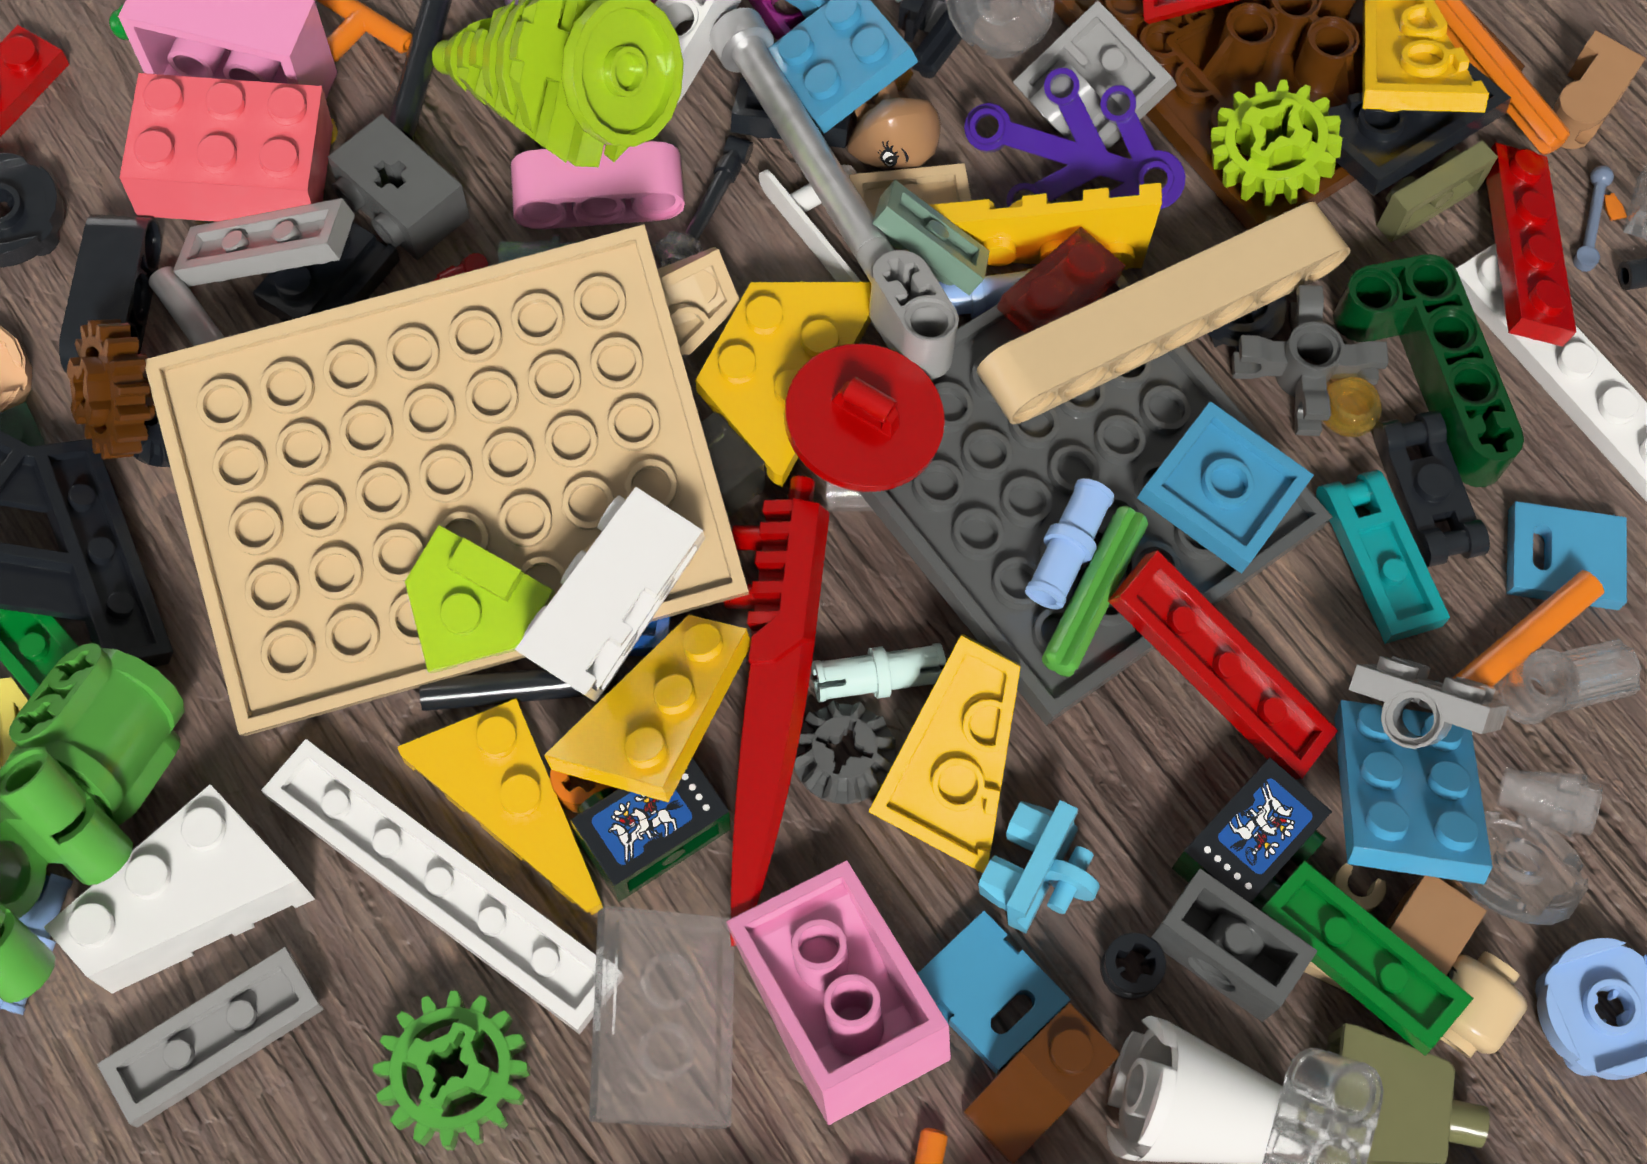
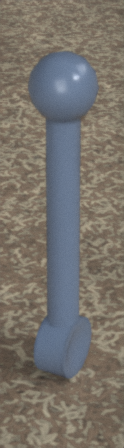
M1600 165L1594 168L1590 174V181L1594 185L1583 246L1577 250L1573 257L1574 266L1578 270L1585 272L1594 269L1600 260V254L1595 249L1605 190L1614 179V173L1608 166Z

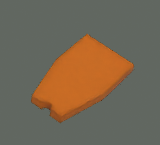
M1614 193L1610 195L1605 194L1604 205L1610 221L1627 218L1624 207Z

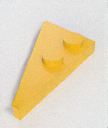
M517 699L397 747L407 766L413 771L417 770L441 790L450 802L461 811L467 812L493 838L551 882L553 888L572 904H577L586 913L589 912L591 915L604 910L558 797L552 788L550 778Z

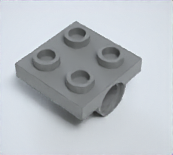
M1096 1L1013 81L1018 90L1064 139L1076 142L1058 105L1051 103L1044 91L1045 79L1051 71L1057 68L1072 70L1079 79V95L1106 150L1122 137L1117 124L1108 121L1101 111V98L1107 89L1116 85L1129 88L1135 95V112L1140 120L1177 85L1173 77L1099 1ZM1058 77L1051 84V92L1058 98H1065L1073 91L1074 84L1068 77ZM1115 94L1107 102L1108 111L1117 116L1125 114L1130 107L1129 99L1123 94Z
M1380 656L1378 664L1356 665L1349 690L1384 702L1381 715L1384 732L1392 742L1401 747L1416 749L1437 744L1447 736L1452 725L1480 734L1501 730L1509 705L1492 700L1496 689L1491 686L1456 676V679L1445 677L1444 683L1428 679L1431 667L1397 656H1392V658ZM1410 701L1433 711V726L1424 736H1417L1409 732L1404 725L1402 719L1403 710L1406 704H1410Z

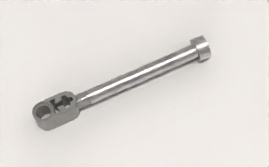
M738 8L726 13L714 24L710 32L709 40L711 47L727 70L742 73L871 282L869 303L871 321L890 350L902 354L917 364L930 379L944 375L952 364L959 322L958 313L927 263L920 256L905 250H894L883 231L872 224L874 220L873 215L767 49L774 44V38L760 14L751 8Z

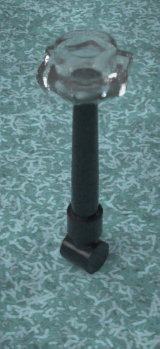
M734 135L728 137L723 155L714 169L715 175L686 232L672 230L655 243L654 248L661 256L660 263L662 267L705 251L699 238L730 183L736 180L742 164L746 165L753 150V142Z

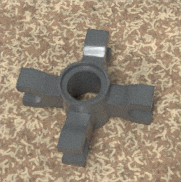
M1299 285L1296 290L1297 302H1291L1288 307L1289 325L1292 331L1289 340L1272 341L1260 336L1241 335L1239 339V352H1234L1231 357L1232 378L1254 379L1264 376H1275L1279 386L1286 393L1295 397V435L1320 436L1322 432L1321 420L1328 421L1331 416L1330 398L1327 391V384L1330 379H1344L1356 384L1376 385L1379 381L1378 369H1386L1389 363L1387 342L1381 341L1344 344L1340 334L1333 327L1323 323V286ZM1300 356L1309 357L1316 361L1318 365L1307 363Z

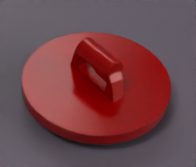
M846 344L817 354L804 364L795 375L789 387L784 407L786 434L799 459L813 473L825 481L853 491H885L910 482L919 476L932 462L944 433L945 417L943 404L929 376L917 364L902 354L877 345Z

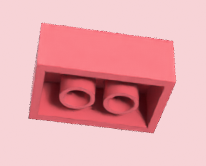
M138 73L119 177L136 215L141 217L219 222L323 202L333 124L323 87Z

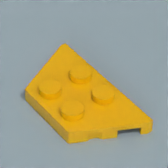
M750 282L696 378L697 393L713 412L721 414L727 420L729 431L743 447L749 446L767 468V476L773 483L783 487L798 459L788 440L784 424V407L791 382L802 366L817 354L836 346L860 343L871 322L869 316L871 282Z

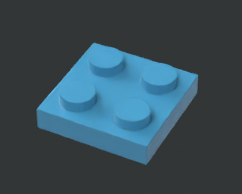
M830 0L767 48L806 111L823 133H826L919 62L911 47L871 0Z
M1210 401L1144 486L1137 499L1242 574L1314 474Z

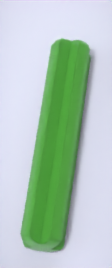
M1121 506L1112 516L1042 656V663L1047 669L1055 671L1064 677H1070L1078 669L1110 604L1108 600L1117 590L1148 527L1147 517L1143 513L1135 512L1129 506Z

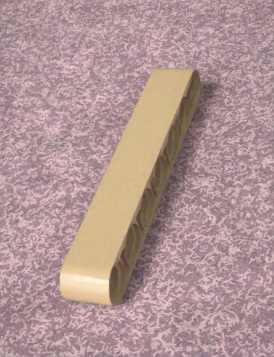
M1308 202L1000 346L979 364L976 373L1011 424H1020L1296 291L1299 285H1308L1324 277L1337 268L1348 257L1351 250L1315 202Z

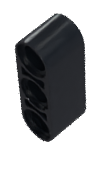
M91 214L87 218L59 340L60 362L66 373L69 359L79 357L75 341L76 339H82L80 327L81 325H88L90 320L121 319V323H128L130 325L131 337H137L139 340L138 354L141 353L153 290L148 282L151 275L158 270L161 255V233L155 218Z

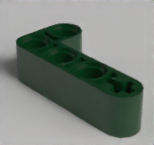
M1423 254L1368 265L1358 269L1350 277L1335 307L1333 319L1336 328L1347 339L1356 342L1375 341L1399 336L1428 411H1439L1445 421L1446 441L1462 482L1473 487H1487L1496 483L1522 450L1524 436L1457 270L1444 257L1434 254ZM1361 301L1371 304L1374 308L1366 306ZM1437 340L1446 343L1448 346H1450V348L1443 346ZM1458 392L1466 394L1472 401L1463 398Z

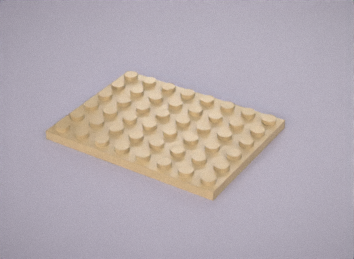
M645 224L145 359V369L239 735L255 734L415 689L428 683L525 658L518 651H513L458 665V667L432 674L428 672L405 580L438 525L461 538L464 537L522 570L526 575L553 589L555 596L562 586L560 583L572 560L581 550L587 553L602 533L597 526L612 501L618 495L627 499L633 489L637 487L702 529L705 540L650 622L749 595Z

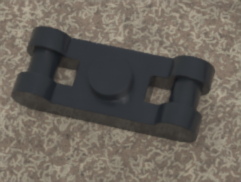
M1433 410L1415 415L1414 421L1401 423L1398 419L1377 422L1373 432L1377 452L1394 497L1427 568L1445 564L1448 557L1461 554L1466 559L1486 555L1490 547L1489 534L1485 524L1476 518L1447 444L1446 425L1439 411ZM1418 445L1423 458L1410 461L1406 447ZM1448 521L1451 531L1442 532L1434 523Z

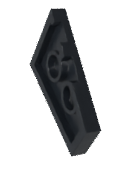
M1469 63L1468 71L1473 80H1481L1489 92L1485 113L1414 110L1388 112L1380 109H1362V92L1348 95L1346 104L1331 107L1328 116L1336 115L1341 119L1339 136L1343 137L1341 155L1340 158H1336V162L1374 196L1506 114L1511 97L1471 63Z

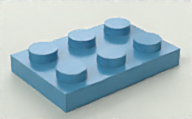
M1341 700L1334 720L1335 728L1338 730L1336 733L1347 864L1485 884L1493 865L1472 731L1452 725L1447 736L1437 744L1416 749L1405 748L1392 742L1384 732L1381 722L1382 705ZM1404 709L1402 719L1409 732L1417 736H1424L1433 726L1434 714Z

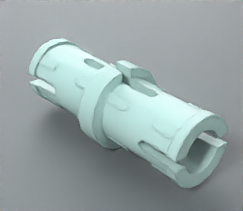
M940 643L886 652L883 646L869 648L868 655L827 661L815 660L812 662V674L817 675L818 678L813 680L816 698L818 702H824L826 699L873 693L878 699L890 697L891 690L935 684L942 672L940 665L946 664L944 650Z

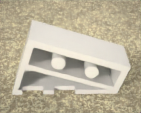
M210 784L132 851L125 865L115 875L106 881L88 888L46 924L44 929L89 979L110 993H114L194 956L193 951L229 934L237 936L254 928V923L292 905L297 908L315 898Z

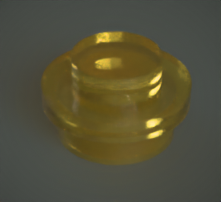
M1348 377L1335 381L1327 387L1331 416L1328 421L1323 420V422L1329 429L1342 436L1358 437L1367 434L1375 427L1380 419L1382 406L1379 394L1371 383L1361 378Z

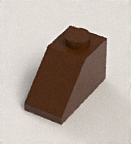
M1069 1003L1018 1053L963 1112V1115L1010 1164H1014L1121 1054Z

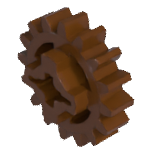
M121 319L90 320L88 325H81L80 327L82 339H76L75 341L79 357L70 358L67 365V375L70 380L72 397L70 407L72 416L76 424H85L84 436L86 439H92L94 454H101L102 459L133 457L134 454L142 452L141 441L148 439L144 421L152 420L155 414V404L145 369V359H148L146 354H138L139 340L137 337H131L130 325L128 323H121Z

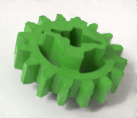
M450 991L447 1006L440 1009L429 996H425L422 998V1011L424 1015L415 1020L411 1015L401 1011L397 1018L405 1031L400 1038L382 1035L379 1041L392 1053L390 1061L373 1064V1072L380 1078L390 1080L391 1085L383 1088L376 1094V1097L383 1106L400 1105L390 1120L399 1130L410 1126L414 1121L417 1122L413 1139L423 1146L432 1139L435 1132H440V1140L446 1150H455L458 1135L462 1132H466L476 1145L484 1143V1132L481 1125L490 1120L494 1125L504 1129L508 1125L505 1115L500 1110L504 1103L522 1105L525 1097L512 1085L514 1079L530 1076L531 1068L526 1062L514 1060L513 1056L526 1048L527 1044L522 1034H512L504 1037L513 1020L505 1010L489 1019L490 1003L484 996L479 995L472 1003L470 1009L465 1008L463 998L458 991ZM452 1025L448 1034L429 1042L423 1040L433 1031ZM485 1035L495 1045L499 1061L498 1073L483 1065L480 1054L485 1045L483 1041ZM460 1055L461 1062L468 1069L463 1079L458 1076H451L445 1085L446 1080L438 1073V1068L442 1062L454 1064ZM408 1067L420 1073L424 1085L419 1095L421 1100L419 1106L414 1102L409 1092L407 1083ZM476 1097L484 1100L473 1110L461 1115L452 1116L457 1105Z

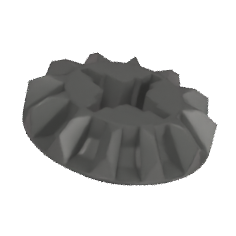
M833 700L827 707L816 712H809L802 723L794 770L805 788L820 799L836 804L861 802L878 793L896 760V739L886 726L884 717L877 716L867 710L861 702L850 705L839 704ZM848 730H852L853 738L855 739L854 749L863 753V756L861 758L850 757L846 765H842L839 775L835 774L834 751L826 748L825 745L828 743L839 744L843 735L847 736Z

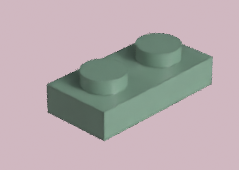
M894 180L880 196L872 224L883 231L892 246L900 250L907 249L920 256L939 281L946 285H955L970 295L985 279L990 251L898 181Z

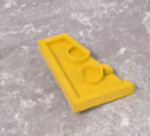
M1363 0L1362 109H1380L1388 112L1414 110L1485 113L1489 92L1481 80L1474 81L1468 71L1470 60L1462 47L1455 48L1446 34L1448 23L1434 0Z
M688 615L544 754L551 770L669 803L750 649L751 640L747 628Z
M962 634L868 812L984 873L990 860L1021 664Z

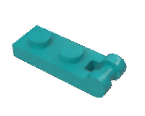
M1376 469L1359 474L1356 477V482L1342 485L1339 481H1334L1317 487L1316 498L1332 515L1329 522L1333 527L1384 643H1391L1443 627L1450 619L1449 613L1383 473ZM1363 505L1365 509L1370 510L1371 515L1358 518L1354 508Z

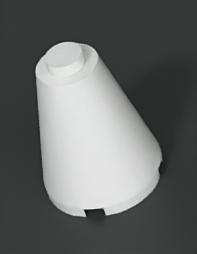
M1147 1016L1142 1020L1149 1028L1146 1033L1141 1034L1132 1031L1126 1039L1120 1052L1121 1055L1118 1057L1115 1065L1107 1104L1120 1108L1119 1129L1107 1126L1108 1144L1115 1156L1131 1161L1290 1164L1297 1155H1302L1309 1147L1313 1134V1120L1311 1115L1307 1113L1304 1100L1299 1095L1161 1018Z

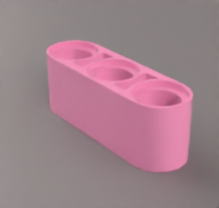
M651 141L636 147H629L613 162L604 155L606 146L604 145L599 167L574 166L568 161L565 163L547 149L525 151L516 155L511 161L513 217L518 224L531 229L649 222L673 218L679 215L685 206L680 152L672 144Z

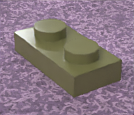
M1483 140L1462 153L1458 149L1448 152L1434 164L1429 173L1417 180L1414 176H1409L1390 190L1385 198L1388 204L1377 227L1391 243L1478 191L1498 156Z

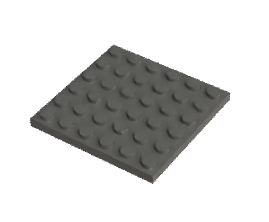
M1096 245L957 329L950 369L944 375L931 379L940 395L945 417L943 437L932 462L919 476L902 486L877 492L858 491L979 643L1021 664L1017 690L1046 726L1154 649L1109 604L1078 669L1075 670L1073 675L1070 677L1060 676L1055 671L1047 669L1042 663V656L1089 562L1081 565L1062 609H1050L1037 604L1026 595L1025 588L1028 582L1031 581L1047 548L1043 539L1052 524L1059 523L1074 492L1077 480L1084 478L1098 481L1107 486L1114 494L1112 505L1108 507L1095 535L1096 547L1112 516L1119 507L1129 506L1135 512L1143 513L1147 517L1148 527L1119 586L1146 554L1158 550L1213 606L1318 532L1332 518V515L1305 487L1257 555L1241 574L1137 499L1144 486L1210 401L1264 439L1183 345L1020 424H1011L976 373L977 367L990 353L1000 346L1130 286L1128 281Z

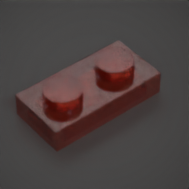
M1079 227L1002 295L997 309L1021 331L1027 334L1093 303L1120 278L1126 265L1086 230Z

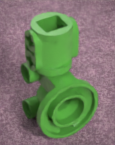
M94 643L81 645L70 651L52 668L15 717L9 729V736L17 746L0 769V999L8 1003L19 1002L31 996L47 981L55 967L56 957L53 951L19 920L37 902L44 887L48 863L63 864L82 884L86 885L99 884L115 875L128 861L133 848L131 839L118 825L124 823L139 809L180 747L181 738L173 728L185 712L182 697L174 685L157 669L141 659L122 651L101 648L98 644Z

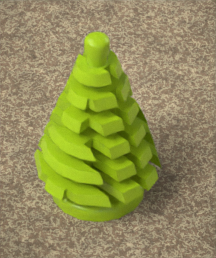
M513 0L508 5L494 10L492 17L469 24L467 28L456 32L450 40L438 42L432 51V61L437 71L449 75L464 91L468 89L478 101L484 105L487 104L496 114L503 119H507L512 125L565 163L568 161L574 166L599 167L604 144H606L604 155L615 162L629 147H636L655 138L671 120L682 91L684 63L678 35L666 13L650 0H519L516 5H514L515 0Z

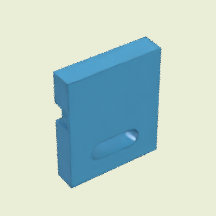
M1517 501L1513 503L1508 510L1506 594L1546 600L1581 570H1586L1593 574L1604 588V594L1592 603L1591 607L1620 610L1627 603V517ZM1533 533L1540 535L1544 539V570L1536 568L1533 563Z
M983 911L917 974L950 1027L997 1074L1071 999L1023 950L1018 952L1006 940L1008 934ZM1026 995L1031 999L1032 1008L1008 1032L998 1034L993 1031L990 1024L991 1020L1016 996Z

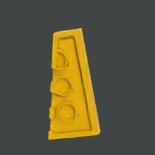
M1161 183L1139 185L1140 195L1110 198L1109 188L1083 190L1082 201L1050 203L1047 199V194L1022 196L1021 200L1014 202L1008 208L997 209L995 204L989 199L931 204L930 206L990 251L988 265L1005 266L1011 263L1042 264L1048 268L1056 269L1096 245L1118 271H1123L1129 268H1142L1162 205Z

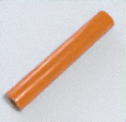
M1581 570L1452 678L1456 679V676L1493 687L1604 594L1602 584L1593 574L1586 570Z

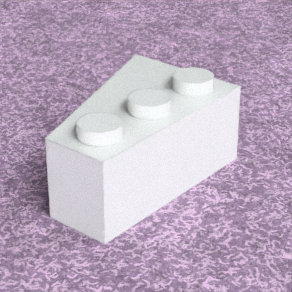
M637 487L633 489L627 499L618 495L612 501L597 526L602 533L587 553L581 550L575 556L561 579V588L547 606H543L528 626L523 639L515 648L516 651L596 703L705 540L702 529Z

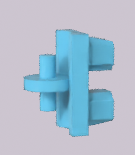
M1061 800L1054 812L1023 801L1019 803L1006 831V838L1008 841L1033 852L1026 868L1023 869L994 855L979 881V894L999 908L1007 911L1009 926L1026 934L1050 885L1055 887L1047 906L1060 914L1066 913L1073 897L1084 901H1093L1100 885L1093 876L1086 872L1094 856L1093 853L1086 848L1076 846L1069 861H1063L1078 831V827L1073 823L1078 814V808Z

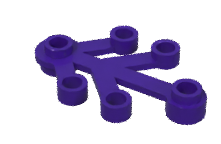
M1057 68L1051 71L1045 79L1044 91L1048 100L1058 105L1076 142L1013 123L1003 108L992 103L976 106L970 111L965 120V135L970 144L979 151L992 153L999 151L1004 146H1008L1068 165L1034 184L1019 183L1012 187L1007 195V207L1014 203V198L1020 191L1029 190L1034 195L1047 194V199L1051 202L1098 176L1123 183L1109 192L1110 198L1140 195L1139 185L1144 184L1145 174L1154 168L1163 170L1167 175V184L1162 189L1161 209L1175 203L1184 190L1185 171L1181 162L1169 152L1153 149L1135 112V95L1129 88L1122 85L1112 86L1107 89L1102 95L1100 106L1103 116L1108 121L1117 124L1132 160L1107 152L1079 95V79L1072 70L1067 68ZM1061 76L1068 77L1074 84L1073 91L1065 98H1058L1051 92V84L1056 78ZM1123 94L1129 99L1130 107L1125 114L1117 116L1108 111L1107 102L1111 96ZM985 116L996 118L999 124L997 133L990 138L981 137L977 132V124Z

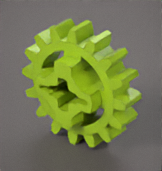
M1280 80L1277 90L1274 92H1268L1266 86L1262 82H1258L1255 85L1254 97L1249 99L1245 94L1238 91L1233 96V110L1220 108L1218 111V127H1214L1211 130L1212 165L1214 169H1223V185L1226 188L1234 186L1239 182L1242 184L1241 199L1247 201L1255 192L1264 193L1263 200L1265 206H1271L1276 194H1284L1290 204L1297 203L1298 189L1303 187L1314 195L1319 192L1320 176L1326 178L1333 177L1336 158H1340L1343 139V137L1339 136L1341 119L1336 115L1328 116L1330 101L1327 97L1318 99L1314 103L1310 101L1311 86L1305 84L1294 94L1288 92L1287 80ZM1236 143H1238V144L1241 145V151H1240V152H1239V150H1238V148H1237ZM1240 153L1249 156L1250 159L1246 161Z

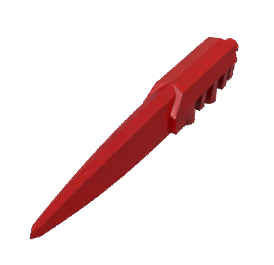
M806 476L791 478L788 499L764 500L762 512L766 517V522H760V525H734L732 529L737 550L756 551L755 564L759 569L758 581H752V584H747L749 595L724 601L726 609H754V611H748L747 624L753 636L751 637L748 660L750 670L736 791L730 919L752 909L758 904L785 808L804 718L813 660L830 513L821 504L813 502L815 481ZM730 934L731 946H736V944H735V942H734V940H733V938H732V936H731V934Z

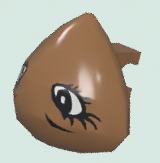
M895 81L878 93L875 104L869 99L855 110L858 122L850 135L847 151L862 163L879 169H910L921 166L935 154L941 132V121L938 111L929 100L900 98Z

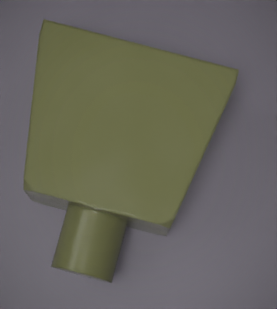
M1345 1023L1328 1035L1314 1164H1445L1448 1157L1449 1142L1476 1148L1484 1146L1489 1131V1110L1485 1105L1453 1099L1455 1068L1451 1062L1429 1053L1424 1056L1414 1047L1362 1027Z

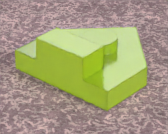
M440 525L436 528L405 580L426 667L431 674L479 659L516 651L515 648L523 639L533 618L543 606H547L555 594L553 589L526 575L522 570Z

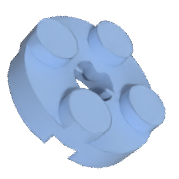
M1596 938L1578 943L1557 956L1547 971L1541 974L1536 981L1537 1012L1542 1030L1554 1050L1563 1057L1567 1067L1576 1074L1582 1076L1594 1075L1607 1080H1621L1647 1072V954L1641 956L1635 950L1622 946L1626 942L1613 938ZM1598 991L1609 992L1607 998L1609 1001L1617 997L1622 1003L1624 1012L1616 1016L1618 1027L1607 1024L1606 1019H1601L1595 1010V1005L1598 1003Z

